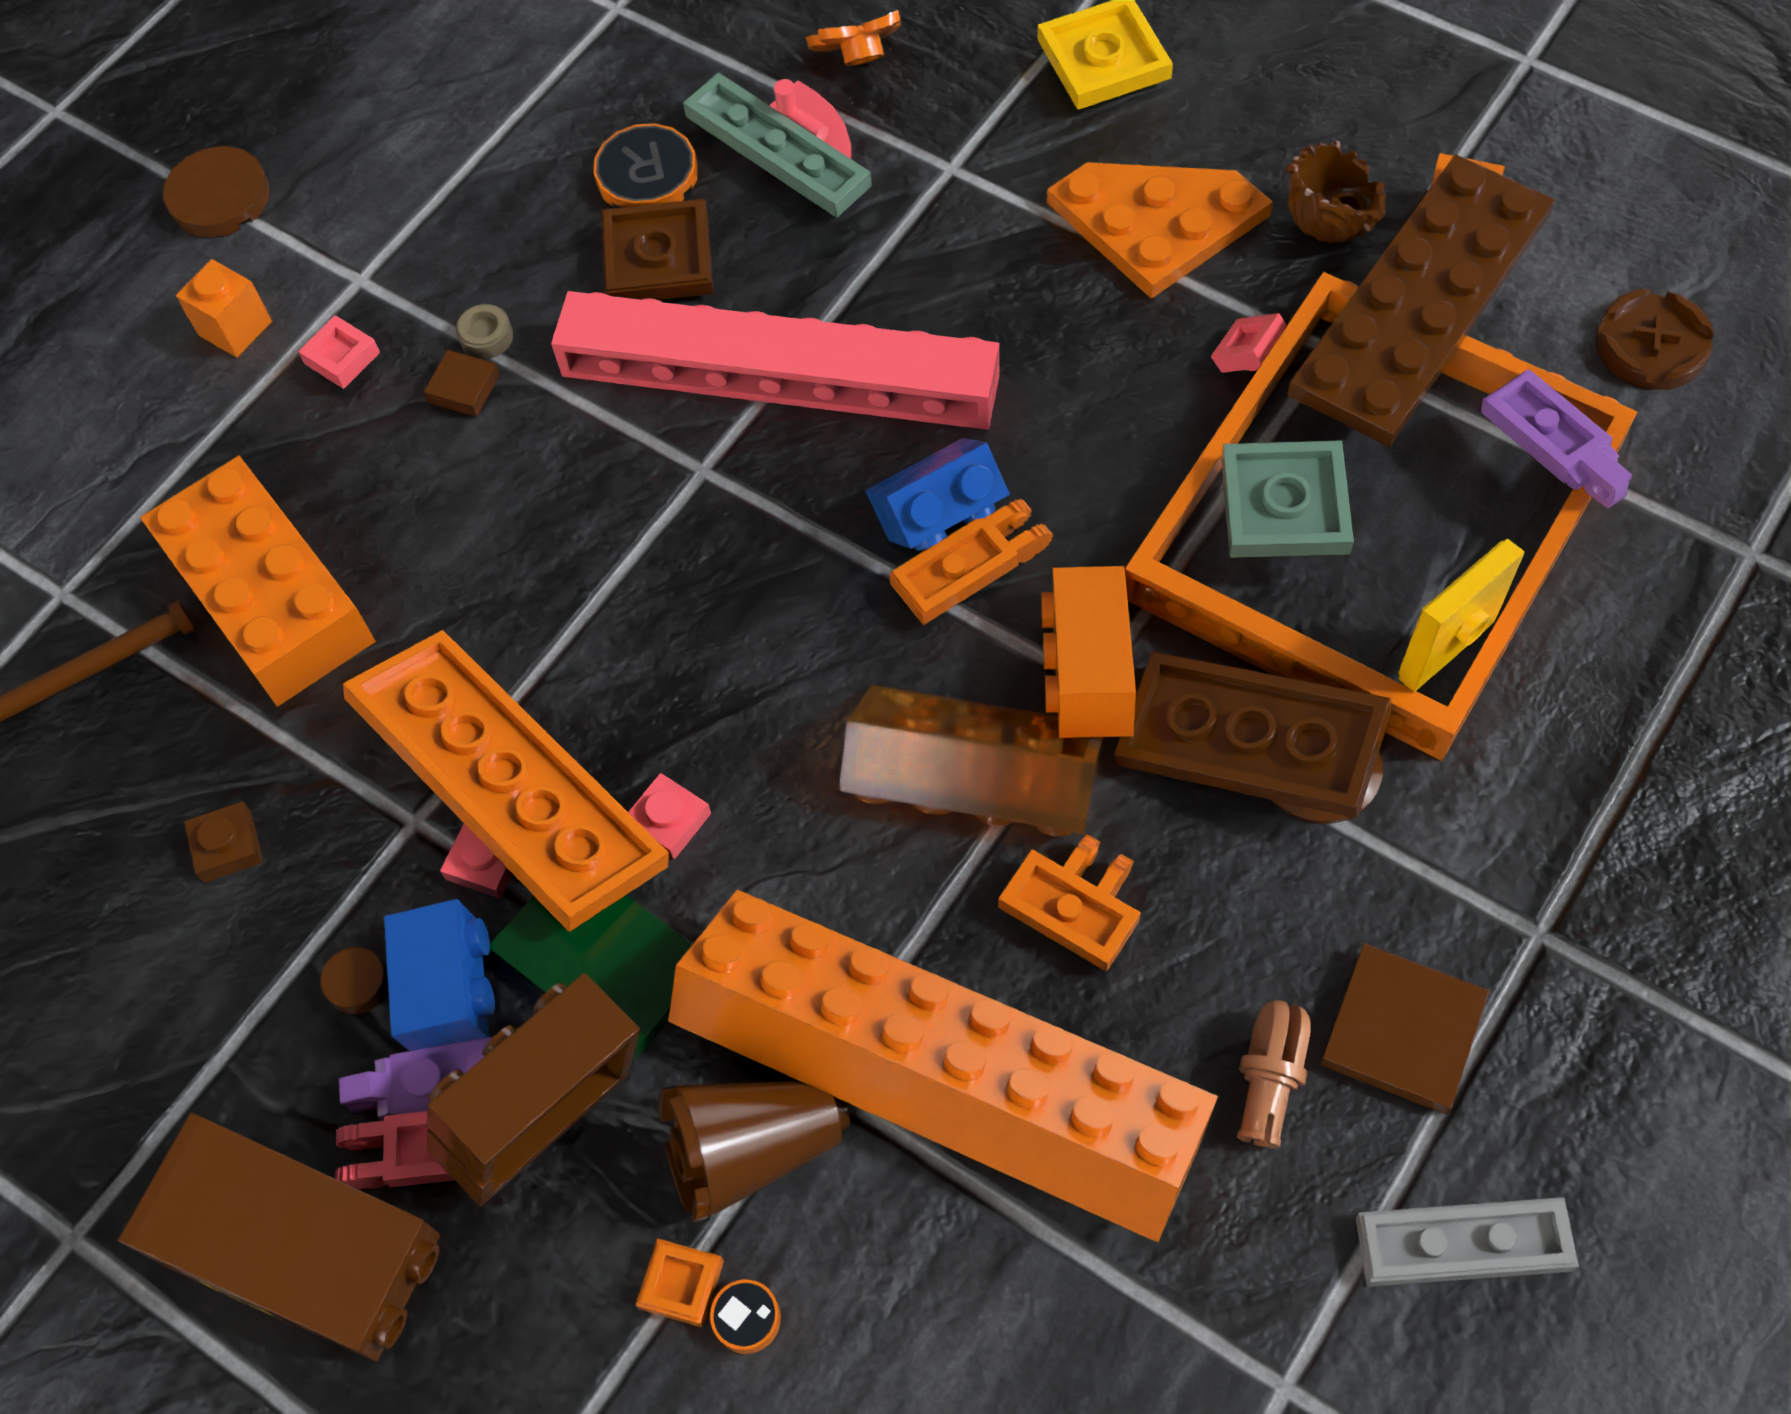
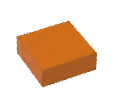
M657 1238L636 1306L639 1310L703 1328L723 1267V1258L719 1255Z

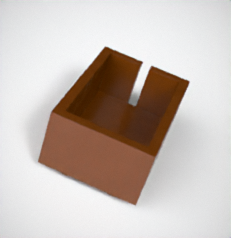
M585 972L568 987L561 982L549 989L534 1006L533 1012L535 1015L517 1030L513 1025H509L499 1031L484 1047L482 1051L484 1058L465 1074L460 1069L448 1074L435 1086L429 1095L431 1102L427 1105V1126L429 1129L427 1130L426 1150L480 1207L629 1075L640 1027Z

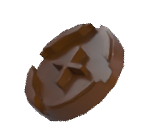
M228 146L205 148L185 157L171 170L164 183L163 201L174 221L178 222L180 227L189 234L207 238L226 236L241 230L239 224L245 222L249 217L253 222L262 214L269 200V181L257 158L243 149Z
M1638 289L1619 296L1606 308L1595 337L1598 355L1609 371L1628 384L1648 390H1668L1690 383L1704 370L1713 349L1711 340L1714 333L1712 323L1699 306L1684 296L1667 291L1666 296L1651 294L1653 289Z

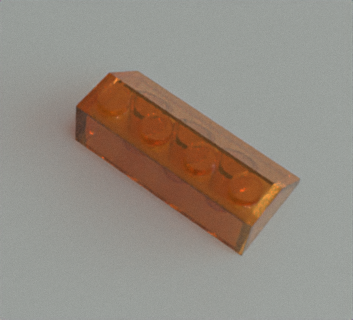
M871 684L847 720L839 791L854 793L859 800L872 804H885L892 800L916 804L915 806L918 810L928 814L943 815L951 811L976 815L979 821L990 825L1001 826L1008 825L1011 822L1035 825L1042 833L1052 836H1069L1073 832L1084 834L1091 810L1104 737L1059 738L1058 716Z

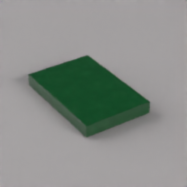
M533 895L490 943V951L495 957L543 994L561 982L568 987L585 972L640 1027L632 1059L633 1064L667 1024L676 965L693 944L628 895L617 900L570 932Z

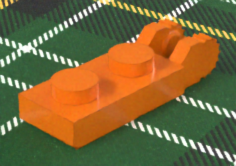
M1015 500L985 518L973 520L939 543L894 569L889 574L890 585L919 621L925 625L1016 568L1018 563H1025L1036 554H1040L1042 550L1049 546L1053 535L1046 525L1041 523L1007 541L1005 537L1024 525L1032 512L1024 500Z

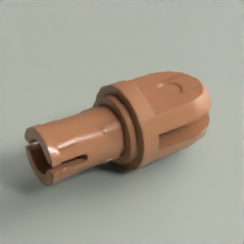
M1283 1000L1268 1002L1260 1010L1255 1021L1248 1055L1241 1057L1239 1070L1245 1074L1244 1078L1250 1082L1241 1127L1237 1133V1138L1244 1142H1250L1251 1139H1254L1253 1145L1266 1148H1280V1137L1290 1091H1296L1298 1087H1303L1306 1083L1308 1072L1303 1067L1310 1038L1311 1022L1306 1010L1296 1004L1288 1007L1287 1002Z

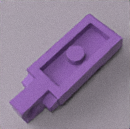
M1531 370L1524 371L1483 399L1481 413L1563 483L1567 482V485L1574 490L1584 487L1588 495L1608 509L1627 496L1629 480L1632 478V474L1617 463L1619 455L1611 447L1612 437Z
M493 1037L390 1055V1058L385 1057L375 1060V1072L368 1071L339 1078L340 1104L349 1109L351 1114L377 1109V1117L380 1120H384L386 1115L427 1111V1105L431 1102L429 1095L435 1086L454 1070L460 1069L465 1074L484 1058L482 1051Z

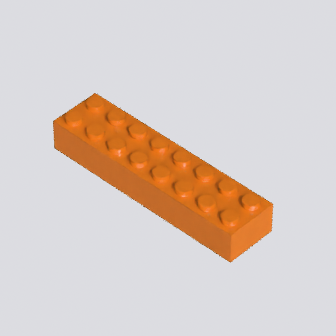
M738 889L677 963L675 969L668 1022L1157 1243L1161 1238L1196 1156L1218 1096L1132 1060L1122 1054L1067 1032Z

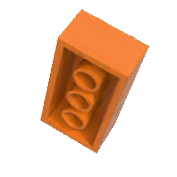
M239 455L140 517L277 707L376 642L356 606Z

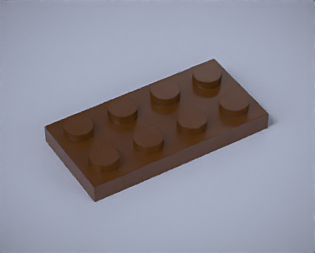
M1152 651L1136 694L1134 736L1120 737L1114 756L1118 766L1358 819L1392 712L1391 699L1389 697Z

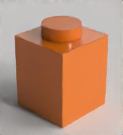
M213 259L175 295L197 334L236 358L272 322L252 281Z

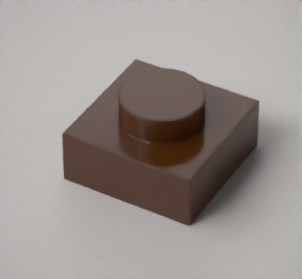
M243 801L184 821L195 874L204 883L263 863L252 812Z

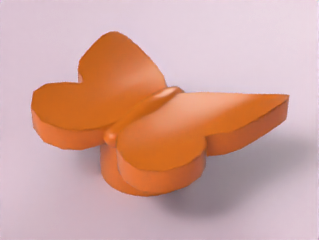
M897 10L858 26L818 29V34L806 37L808 48L821 52L841 49L845 66H855L877 60L884 56L880 39L889 36L901 26L899 12Z

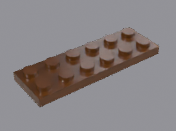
M1455 154L1290 381L1287 396L1390 448L1551 214L1555 199Z

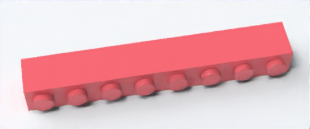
M567 292L551 342L562 377L989 430L1000 376L999 343L984 341L976 337L956 338L931 335L917 330L909 332L875 328L867 324L847 325L822 322L815 318L797 319L772 316L758 311L739 312L715 309L707 305L688 306L663 303L655 299L638 300L613 297L599 292L589 294Z

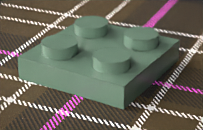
M1342 441L1223 444L1221 461L1230 558L1351 554L1354 538Z

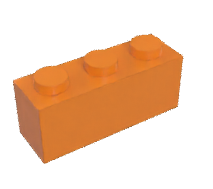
M1125 567L1053 568V592H1041L1042 628H1053V633H1043L1044 669H1055L1056 675L1045 676L1046 713H1058L1059 738L1134 736L1136 688Z

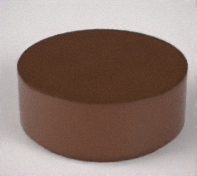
M346 948L333 955L325 964L321 974V988L325 997L338 1010L348 1014L364 1013L376 1007L385 997L388 990L387 968L375 953L366 948Z

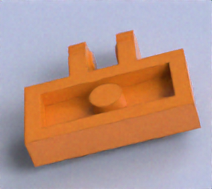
M1086 834L1063 867L1032 849L998 898V908L1107 972L1140 921L1141 912L1115 898L1128 877L1134 861L1123 854H1119L1110 863L1104 877L1096 887L1081 878L1098 854L1100 841Z

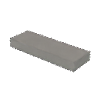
M1564 1197L1361 1212L1356 1216L1367 1287L1573 1272L1579 1267Z

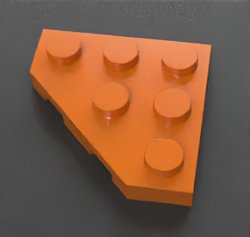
M1087 162L1047 189V204L1151 299L1270 217L1273 205L1272 200L1237 170Z

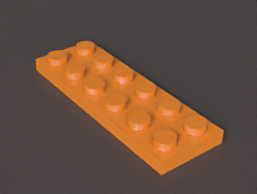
M443 630L343 683L344 699L568 932L668 868L669 852Z

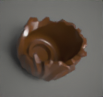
M1335 140L1329 145L1318 143L1316 146L1309 145L1304 147L1303 150H1300L1299 156L1293 158V163L1288 164L1286 167V171L1291 174L1288 204L1295 224L1304 234L1314 236L1318 241H1326L1330 244L1334 242H1348L1368 233L1385 216L1386 210L1384 201L1386 193L1383 190L1384 183L1382 181L1369 182L1370 167L1367 166L1366 160L1356 159L1358 155L1356 151L1342 153L1340 141Z

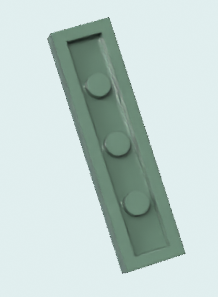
M719 72L683 102L685 115L688 119L836 218L872 186L869 170Z

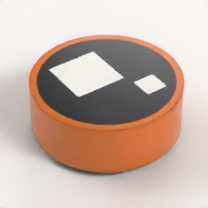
M743 1279L726 1285L716 1295L711 1306L710 1322L716 1337L726 1348L740 1354H751L763 1350L774 1340L780 1328L781 1312L776 1298L765 1285L754 1280Z

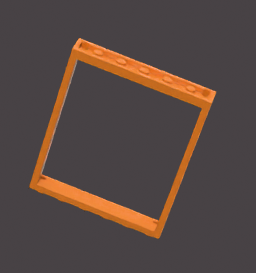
M1323 272L1126 566L1127 600L1272 675L1389 697L1391 699L1392 712L1385 733L1443 761L1591 501L1592 497L1586 493L1584 487L1571 491L1448 707L1417 691L1413 692L1407 686L1160 563L1221 470L1223 444L1239 443L1319 320L1323 319L1333 323L1359 287L1353 282L1341 280ZM1469 336L1465 337L1441 372L1490 395L1524 371L1531 370L1612 437L1611 447L1616 453L1620 450L1638 413L1611 397L1601 396L1566 380L1557 373L1545 371L1514 357L1503 349H1496Z

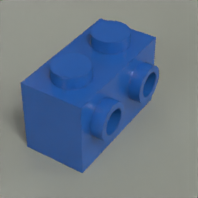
M965 438L952 443L865 490L888 540L910 549L914 547L917 551L930 548L939 543L947 536L945 530L961 521L968 524L975 519L989 516L996 509L994 503L1010 495L987 442Z
M458 899L384 916L391 1036L409 1051L489 1037L488 1016L494 1014L495 999L491 984L484 977L483 956L488 955L490 952V941L483 920L476 918Z

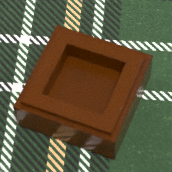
M447 350L425 388L424 394L430 404L477 417L500 373L496 363Z

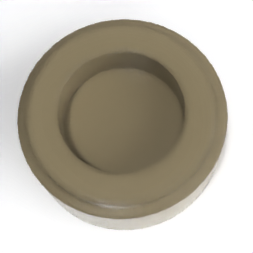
M482 304L471 307L459 317L456 323V334L462 349L469 356L479 359H490L502 354L508 349L513 339V330L507 314L501 308L494 305Z

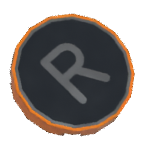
M659 124L633 125L616 132L602 143L594 158V177L603 199L611 206H613L612 202L623 208L678 202L685 199L684 193L690 186L693 189L697 181V159L688 138L674 128Z

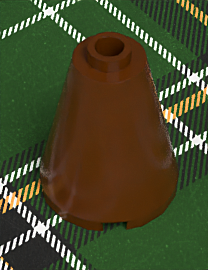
M801 1081L674 1085L661 1089L658 1095L660 1122L663 1123L670 1120L674 1122V1128L670 1129V1142L664 1143L670 1169L681 1203L685 1211L692 1210L691 1220L694 1223L714 1216L839 1146L842 1141V1130L848 1129L850 1126L849 1113L845 1101Z

